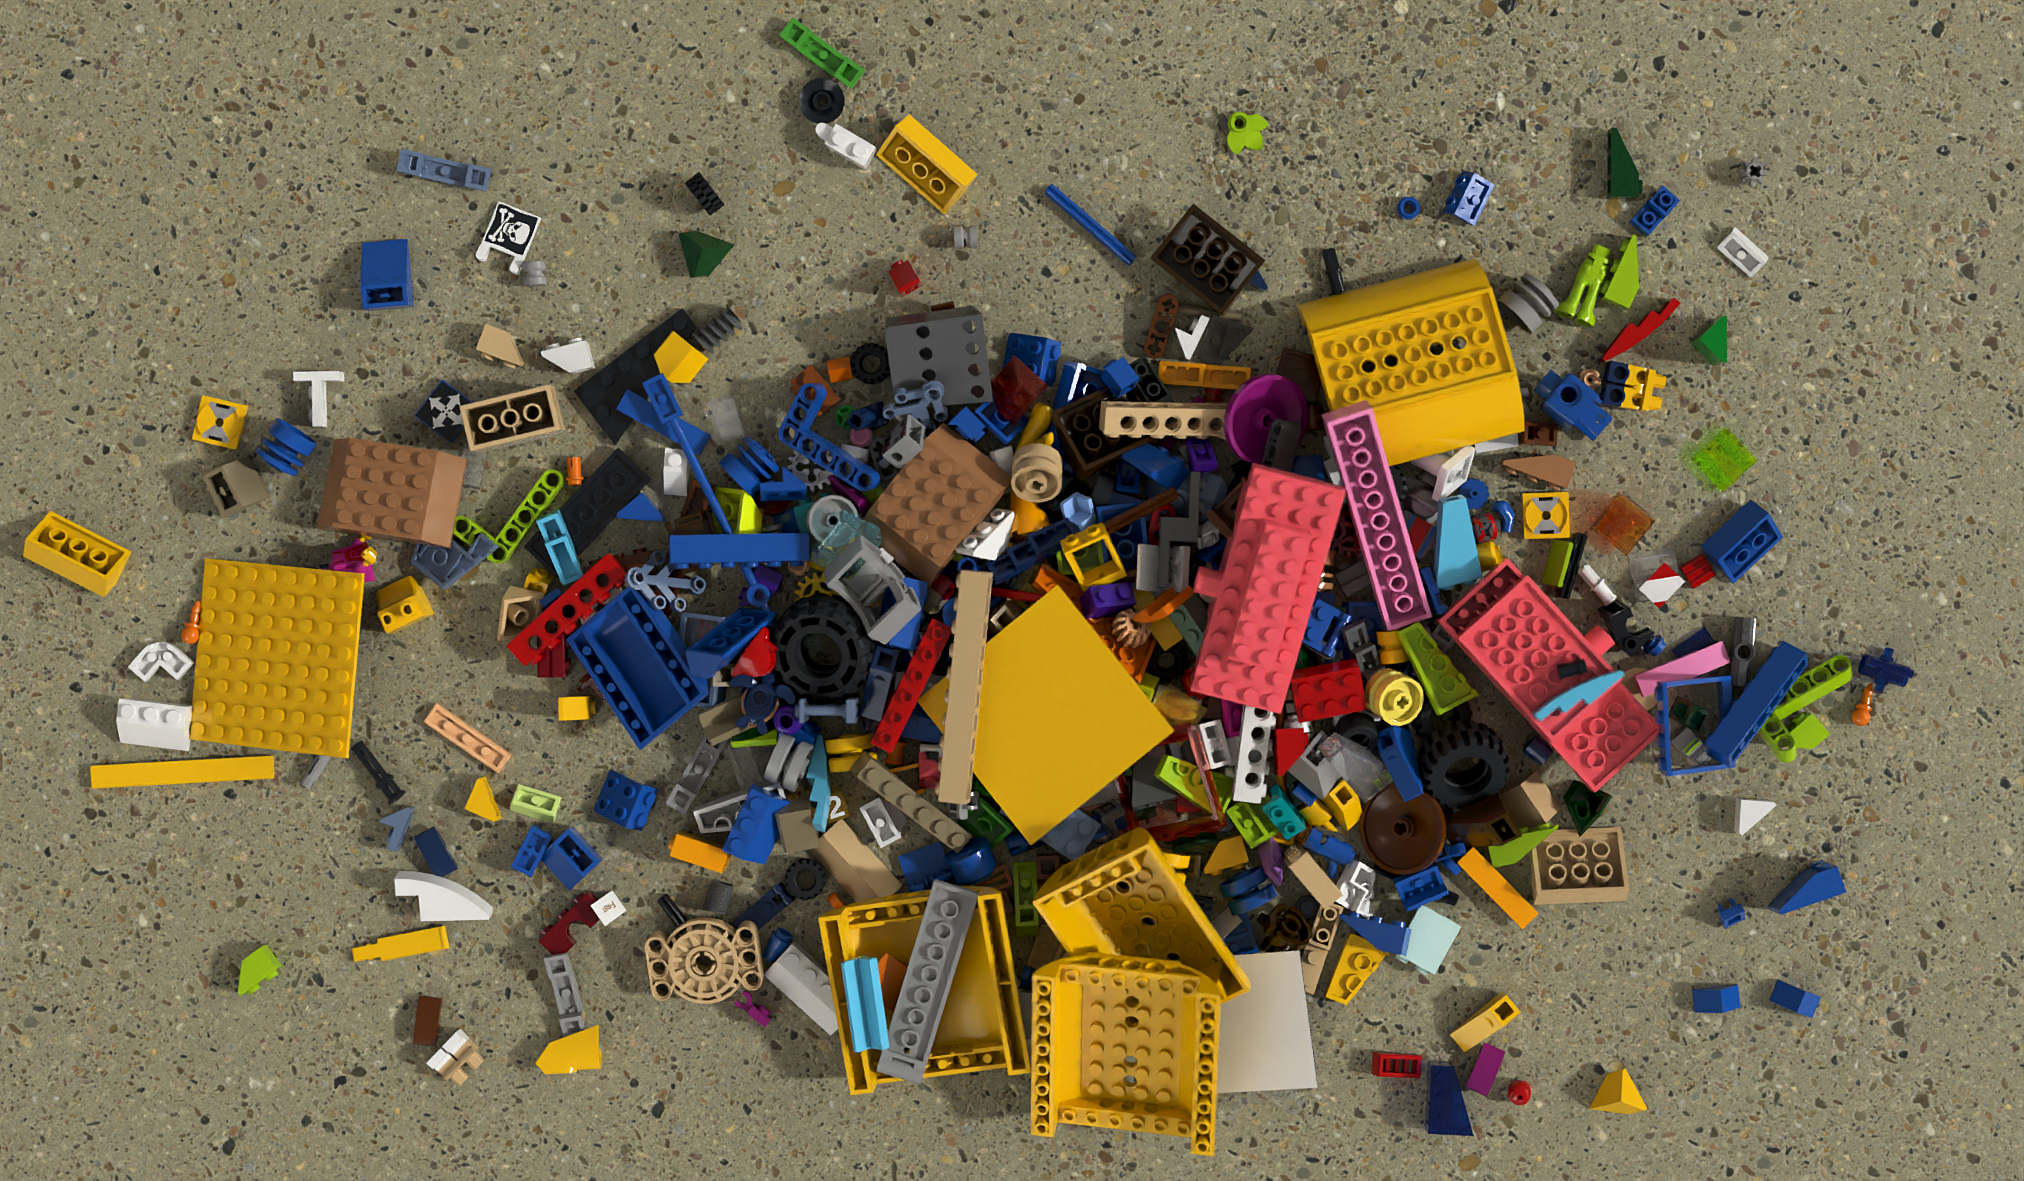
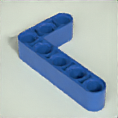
M820 383L804 384L800 388L779 428V439L856 489L867 491L877 488L880 485L881 478L876 470L810 430L826 398L827 391ZM812 388H814L816 391V396L814 399L810 396V390ZM801 408L805 410V417L803 419L800 416ZM791 427L795 431V436L793 439L789 435V430ZM810 439L813 441L814 444L812 450H810L808 447V441ZM828 451H830L832 454L831 462H829L826 458V454ZM846 463H849L851 466L849 474L845 470ZM866 474L870 478V484L868 486L864 482V476Z

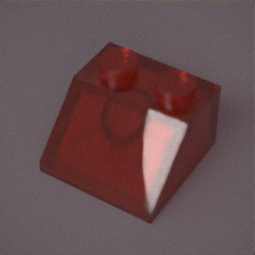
M1015 355L991 383L997 411L1013 425L1023 417L1048 387L1044 381Z

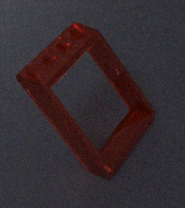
M1191 722L1171 726L1174 731L1155 747L1190 740L1213 815L1146 828L1155 842L1160 840L1174 841L1180 836L1194 837L1199 832H1218L1220 828L1227 827V821L1198 730ZM1121 773L1113 781L1129 830L1131 831L1140 827L1136 812H1132L1131 797L1123 773Z

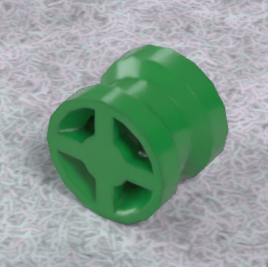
M842 406L836 411L835 421L841 428L852 429L848 424L850 412L855 410L854 408Z

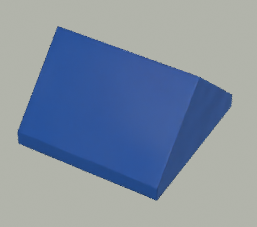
M997 390L992 394L993 402H984L973 414L995 437L1007 446L1026 427L1029 419Z

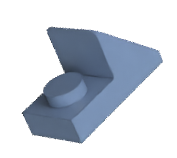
M409 806L378 820V822L394 827V830L391 829L386 838V842L389 843L387 846L388 850L396 852L401 849L415 807Z

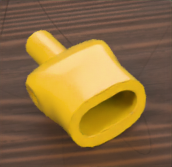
M1318 798L1311 807L1306 803L1300 805L1298 812L1310 826L1318 825L1337 832L1335 826L1329 821L1333 816L1332 811Z

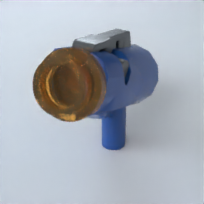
M1305 825L1306 829L1296 834L1295 840L1299 842V845L1307 848L1315 855L1324 856L1325 861L1328 862L1327 876L1329 878H1336L1337 864L1344 866L1346 863L1350 864L1355 855V851H1352L1353 846L1344 841L1343 834L1318 825Z

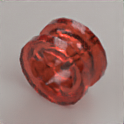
M1204 387L1206 395L1203 396V399L1223 402L1221 395L1225 390Z

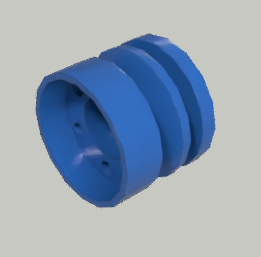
M275 418L268 429L269 433L275 437L274 441L262 438L261 442L268 449L257 445L255 452L276 470L297 476L299 471L292 463L303 467L304 463L297 455L300 453L304 456H310L317 443L291 424Z
M746 436L743 440L749 448L746 450L738 443L736 446L742 455L738 458L729 452L719 463L753 497L760 490L761 481L758 477L763 475L771 480L772 476L766 469L770 467L776 474L781 469L777 466L774 457L759 442Z

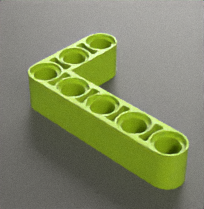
M551 469L545 471L497 537L467 516L456 517L453 533L469 546L473 545L480 533L485 534L504 550V557L501 560L495 557L494 552L486 558L493 563H506L535 526L537 517L543 515L565 484L563 473ZM551 474H556L559 478L556 486H551L548 482ZM538 492H542L545 495V501L540 505L535 502V495ZM526 510L532 515L528 523H524L521 519L522 513ZM461 520H465L468 525L467 530L463 533L458 530V523ZM511 529H515L518 532V537L513 542L508 538V532Z
M1834 656L1800 675L1780 701L1785 703L1777 705L1759 729L1758 733L1779 761L1789 763L1797 756L1795 740L1781 720L1848 683L1852 678L1851 662L1846 656ZM1840 668H1844V669H1845V670H1843V671H1837V670L1840 669ZM1798 691H1805L1804 693H1801V694H1798V693H1797ZM1771 730H1777L1774 733H1769ZM1783 747H1790V748L1787 749V750H1782V749H1781V748H1783Z

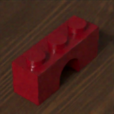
M591 891L586 894L581 892L573 900L575 905L570 910L565 908L556 917L559 921L554 926L549 924L540 933L543 937L539 942L552 955L568 952L577 943L570 934V924L572 921L579 920L584 922L589 928H592L600 918L591 905L599 899Z

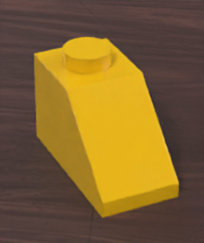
M593 695L559 697V721L592 719L593 714L597 712L596 700H593Z

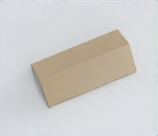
M842 818L819 838V848L809 849L856 902L893 895L902 886L900 881Z

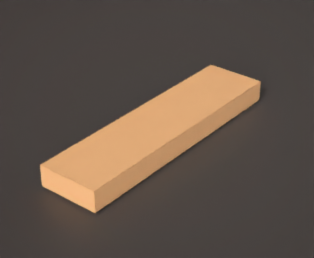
M438 703L434 705L423 721L497 773H500L512 755Z

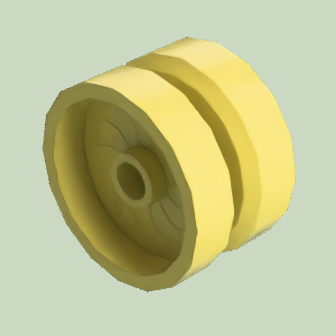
M1392 668L1379 670L1366 684L1364 691L1368 710L1387 723L1396 726L1408 724L1415 719L1421 711L1424 702L1423 690L1420 684L1399 670Z

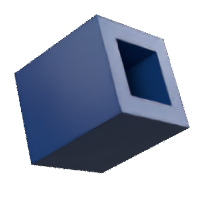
M1124 357L1117 361L1115 359L1109 361L1104 366V372L1101 376V379L1117 399L1134 389L1140 379Z

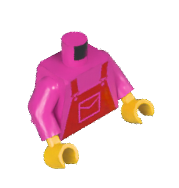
M361 535L359 538L356 537L349 547L331 552L333 562L319 565L320 569L364 573V582L375 581L372 564L376 562L377 552L371 546L368 547L367 542H364L372 537Z

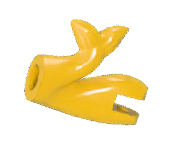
M1036 403L1034 405L1030 419L1018 441L1015 452L1029 444L1052 445L1054 441L1053 433L1049 432L1044 435L1052 421L1050 413L1053 409L1044 403Z

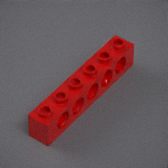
M607 553L507 644L506 647L524 666L536 665L543 658L541 654L547 648L551 651L560 643L558 640L560 636L564 633L566 635L570 634L577 627L575 623L580 618L585 620L594 612L592 609L594 605L598 602L600 604L604 603L611 596L609 592L614 587L619 589L625 584L627 570L612 553ZM601 574H606L609 578V583L605 587L600 586L598 583V578ZM585 589L590 590L592 593V599L589 602H584L581 598V593ZM567 605H572L575 609V614L571 618H568L564 613ZM551 620L558 624V629L555 633L549 632L547 628ZM533 636H538L541 640V645L537 649L533 648L530 644Z
M933 618L930 619L869 743L892 753L952 632L951 627Z

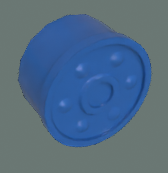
M986 837L971 838L959 853L951 849L944 856V861L949 866L957 883L973 885L985 880L992 874L997 861Z

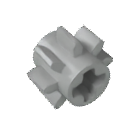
M1756 158L1751 160V164L1746 160L1743 161L1742 165L1744 168L1737 171V173L1742 175L1740 182H1749V187H1753L1755 181L1759 185L1762 184L1763 180L1761 177L1768 174L1763 168L1765 162L1761 164L1756 163ZM1752 169H1755L1756 172L1754 176L1751 177L1749 173Z

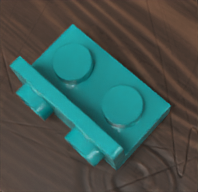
M1278 783L1270 787L1272 797L1268 803L1262 806V810L1288 840L1306 829L1304 817L1298 812L1297 806Z

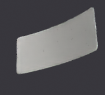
M1516 433L1475 444L1476 453L1519 446L1518 435Z

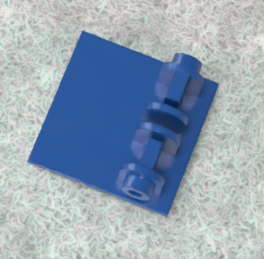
M941 841L898 856L909 892L931 890L935 879L953 885L956 884L949 866L944 861L945 852Z

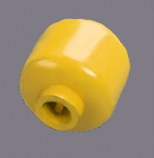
M1488 541L1476 544L1482 573L1490 571L1503 559L1500 546L1495 545L1494 542Z

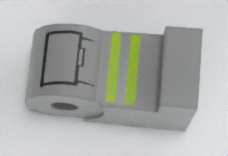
M1682 725L1670 737V742L1694 765L1706 764L1711 759V757L1707 756L1705 746L1687 726Z

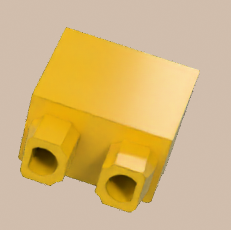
M407 576L378 590L376 593L377 615L386 634H395L435 614L419 580L414 576Z

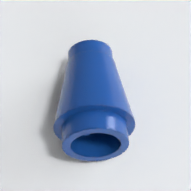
M778 927L776 931L772 932L763 957L774 963L792 944L793 935L787 930Z

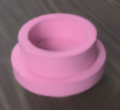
M853 428L850 432V440L857 447H866L872 441L873 434L870 428L859 431Z

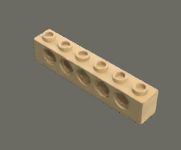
M1101 401L1099 429L1107 437L1112 438L1119 437V434L1132 438H1141L1142 435L1164 438V435H1173L1174 438L1184 439L1186 436H1195L1199 439L1217 436L1219 439H1226L1224 416L1228 403ZM1151 416V422L1143 425L1144 419ZM1123 417H1130L1126 424H1120ZM1174 417L1172 424L1165 425L1168 418ZM1196 417V422L1188 426V421ZM1219 418L1216 425L1210 426L1212 419Z

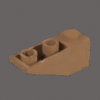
M1546 455L1502 460L1499 465L1505 467L1504 472L1512 475H1517V472L1526 475L1525 479L1538 483L1540 480L1547 483L1546 487L1560 491V488L1566 489L1568 487L1577 462L1558 455Z

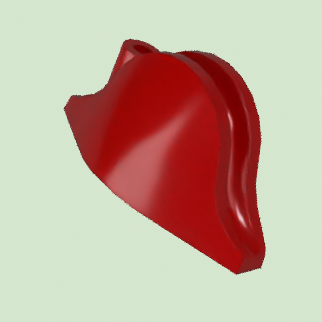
M763 627L746 648L731 673L732 677L741 674L759 677L769 674L774 669L776 664L775 653L778 648L770 642L767 627Z

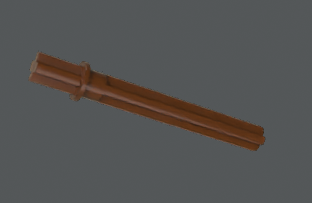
M1170 487L1104 522L1103 524L1108 535L1178 499V493L1174 487Z

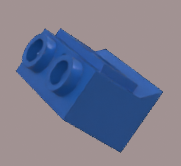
M967 407L947 424L949 427H956L955 429L967 441L971 440L976 444L986 435L984 432L986 426Z

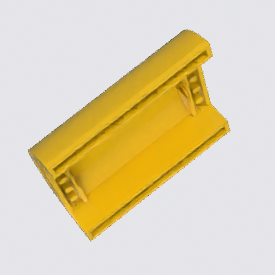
M959 886L979 892L923 1078L1007 1068L1008 1075L1031 1073V1063L1001 892L990 887ZM931 890L867 899L836 908L818 917L850 1095L873 1093L877 1084L904 1080L876 1071L882 1050L870 1048L861 1052H854L841 963L863 955L876 957L878 962L883 953L887 951L902 963L904 962L909 965ZM884 1007L888 1032L894 1012Z

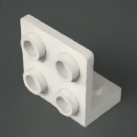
M1138 544L1137 590L1165 592L1172 587L1176 593H1179L1188 587L1190 547L1174 546L1173 560H1169V569H1173L1172 583H1168L1167 588L1157 587L1159 546Z

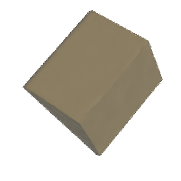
M808 791L775 813L785 853L819 848V831H816L812 824L815 811L810 803L811 794Z

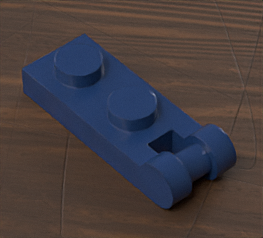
M779 882L732 923L738 929L743 921L749 920L754 922L759 930L796 898L791 894L789 895L784 889L785 885ZM776 894L783 900L779 904L773 899ZM747 929L741 931L745 937L752 936V933Z

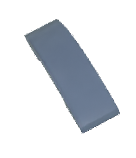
M401 149L396 171L432 181L487 192L492 169Z

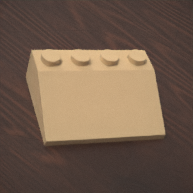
M1621 827L1588 828L1580 837L1576 829L1555 830L1530 851L1531 885L1534 905L1626 901L1630 889Z

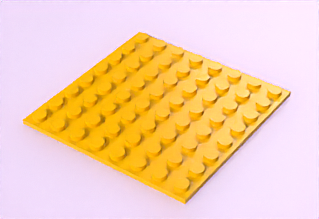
M205 558L199 619L201 627L199 628L200 636L197 642L192 699L193 710L189 739L348 758L365 574Z
M1056 585L986 643L973 773L1030 845H1033L1174 731L1059 585ZM947 676L917 701L943 735H945V726L942 725L944 712H947L948 703H945V692L949 689L950 680H947Z

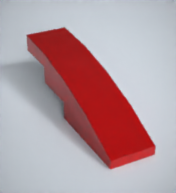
M1673 297L1667 301L1658 314L1650 310L1637 326L1631 322L1626 324L1598 360L1601 363L1642 341L1658 328L1681 303Z

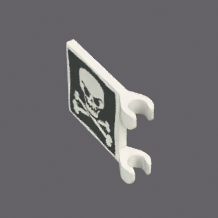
M498 201L482 243L476 252V258L485 262L490 248L502 251L515 257L510 265V271L513 274L519 275L523 267L522 263H524L542 218Z

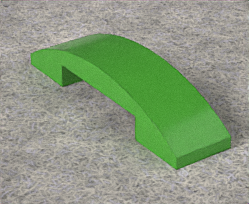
M793 17L779 35L797 51L850 89H853L865 73L863 68L839 53Z

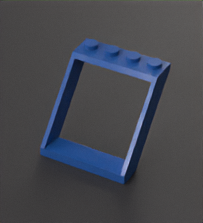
M1730 675L1657 681L1654 696L1655 700L1658 701L1656 723L1659 724L1657 746L1660 748L1658 768L1661 771V775L1676 776L1729 768L1720 762L1671 768L1667 687L1717 682L1720 720L1731 710L1732 686Z

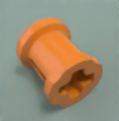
M897 741L892 753L887 752V759L884 760V763L904 765L902 758L906 742Z

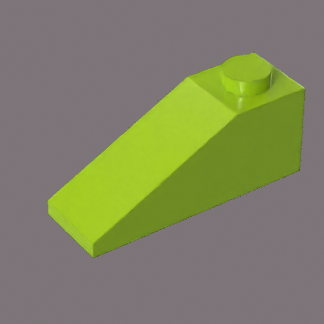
M1036 862L1013 863L1017 937L1040 936L1039 912L1032 903L1038 892Z

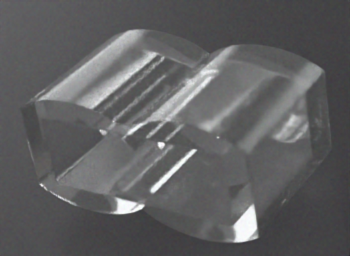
M733 394L706 401L707 407L703 409L707 421L711 420L713 425L710 434L714 443L717 442L719 446H724L741 441L746 437L737 402Z

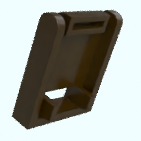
M710 510L704 511L707 519L703 521L701 512L675 519V530H673L670 521L665 522L669 536L717 535V530ZM689 565L688 569L679 570L682 576L702 569H699L698 565L694 567Z

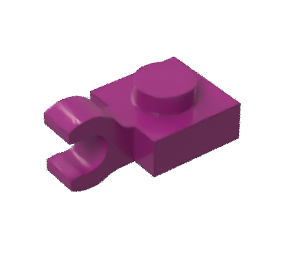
M744 990L742 994L746 996L747 1002L741 1003L739 1000H736L735 1005L745 1010L749 1016L763 1027H766L772 1018L769 1015L770 1010L762 1004H759V1006L755 1003L753 1004L751 993Z

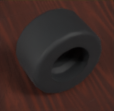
M1353 712L1340 718L1335 726L1338 746L1346 754L1353 756L1369 753L1377 745L1379 736L1373 717L1366 713Z

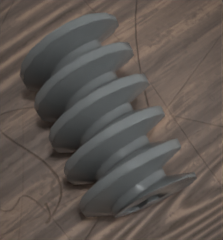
M727 304V313L721 309L719 310L721 318L713 315V324L705 321L706 330L698 327L699 336L692 332V335L699 344L710 353H714L712 345L721 347L719 339L725 342L728 341L727 333L732 336L736 335L734 327L739 330L743 329L740 319Z

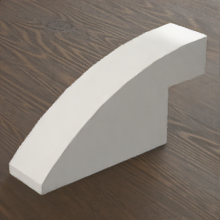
M398 871L394 878L396 896L419 895L421 921L489 920L492 915L493 907L471 890L446 878L415 871Z

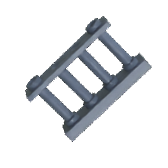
M805 696L799 699V704H795V718H799V723H805L811 719V715L842 716V718H846V723H856L861 719V716L858 715L860 712V704H858L860 697L851 696L845 703H811V697Z

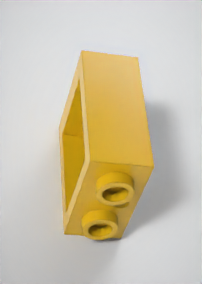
M1103 522L1091 525L1087 529L1071 534L1060 541L1063 552L1083 592L1091 586L1107 585L1127 576L1123 563ZM1103 539L1113 560L1082 573L1072 552Z

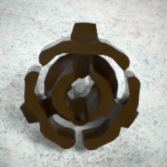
M1285 904L1276 905L1267 915L1261 913L1258 916L1257 921L1263 926L1264 933L1267 935L1261 943L1262 950L1266 953L1300 950L1301 952L1309 944V940L1313 937L1311 926L1306 922L1303 914L1293 906L1287 909L1282 919L1275 916H1280L1287 909Z

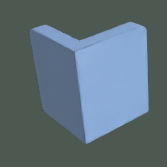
M1076 492L1060 503L1063 519L1068 518L1076 531L1081 532L1097 522L1091 498Z

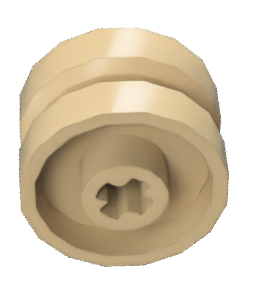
M1029 444L1015 452L1012 459L1011 486L1018 497L1030 502H1045L1059 494L1062 488L1063 469L1062 457L1059 452L1051 446L1044 444Z

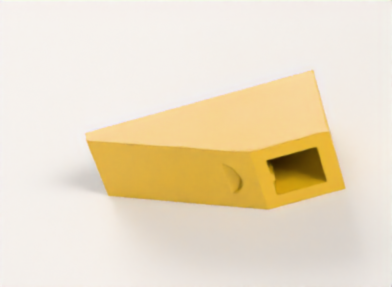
M1501 991L1449 1035L1463 1052H1466L1504 1027L1521 1012L1509 997Z

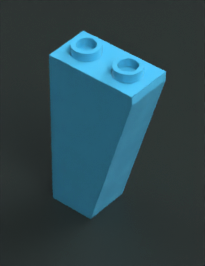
M1462 495L1441 499L1438 503L1433 577L1438 589L1441 588V590L1452 589L1455 584L1463 583V585L1473 584L1477 582L1476 579L1483 578L1467 500Z

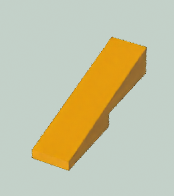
M1160 361L1158 376L1165 385L1237 390L1245 381L1254 376V369L1250 367Z
M1474 847L1457 862L1521 929L1527 926L1539 914Z

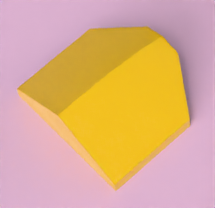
M674 331L669 334L653 354L660 374L664 373L665 378L671 383H690L708 360L706 356Z

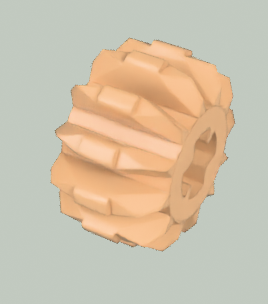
M1129 608L1119 612L1112 622L1111 626L1114 628L1112 634L1117 636L1116 642H1123L1124 647L1130 645L1133 649L1138 645H1143L1150 636L1151 630L1149 627L1151 623L1135 622L1132 618L1139 612V609L1133 612Z

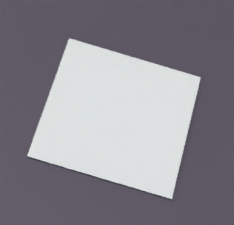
M1300 950L1233 955L1250 980V991L1220 1005L1217 1093L1318 1088Z

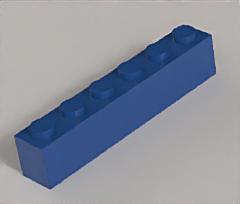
M809 533L670 535L668 537L669 565H675V569H688L689 565H698L699 569L712 568V564H721V568H735V564H744L745 568L758 567V563H767V567H781V563H790L791 567L804 566V562L810 561Z
M1782 641L1778 647L1773 648L1768 661L1758 668L1756 677L1753 681H1749L1746 684L1744 693L1740 698L1734 700L1731 710L1719 720L1718 727L1714 733H1710L1704 743L1707 756L1729 768L1733 766L1808 665L1806 652L1785 641Z

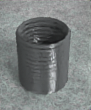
M712 879L703 908L725 915L734 886L724 881Z

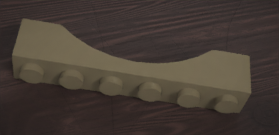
M865 750L851 766L850 769L857 778L956 853H959L971 839L972 835L963 825L954 818H949L947 813L919 795Z

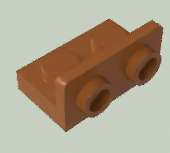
M812 365L808 366L796 378L789 381L793 385L790 390L795 396H797L804 384L820 383L826 388L827 395L818 412L820 417L841 400ZM814 388L810 390V396L813 399L816 396Z

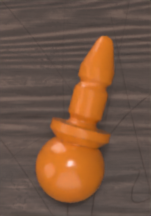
M199 600L195 602L191 609L190 622H185L184 625L186 627L181 632V639L187 644L196 643L200 636L198 629L201 626L197 625L199 613L201 612Z
M1869 683L1864 689L1860 701L1861 704H1856L1857 709L1851 715L1853 723L1857 726H1864L1870 721L1869 712L1872 708L1868 707L1873 694L1872 683Z

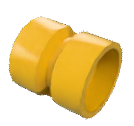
M1397 628L1391 631L1386 629L1376 632L1377 644L1382 646V649L1378 651L1380 664H1395L1409 661L1407 653L1396 633L1404 628Z

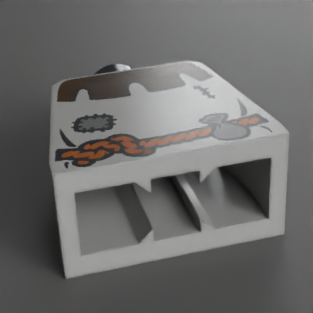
M907 414L885 438L882 455L877 459L878 463L885 469L891 464L897 468H902L923 450L926 427L910 414Z

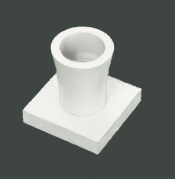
M1470 445L1464 447L1453 457L1443 452L1412 460L1411 464L1437 477L1432 499L1439 503V500L1446 498L1467 481L1476 449Z

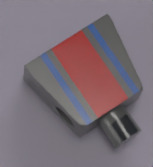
M1405 510L1402 514L1415 560L1418 563L1435 544L1437 527Z

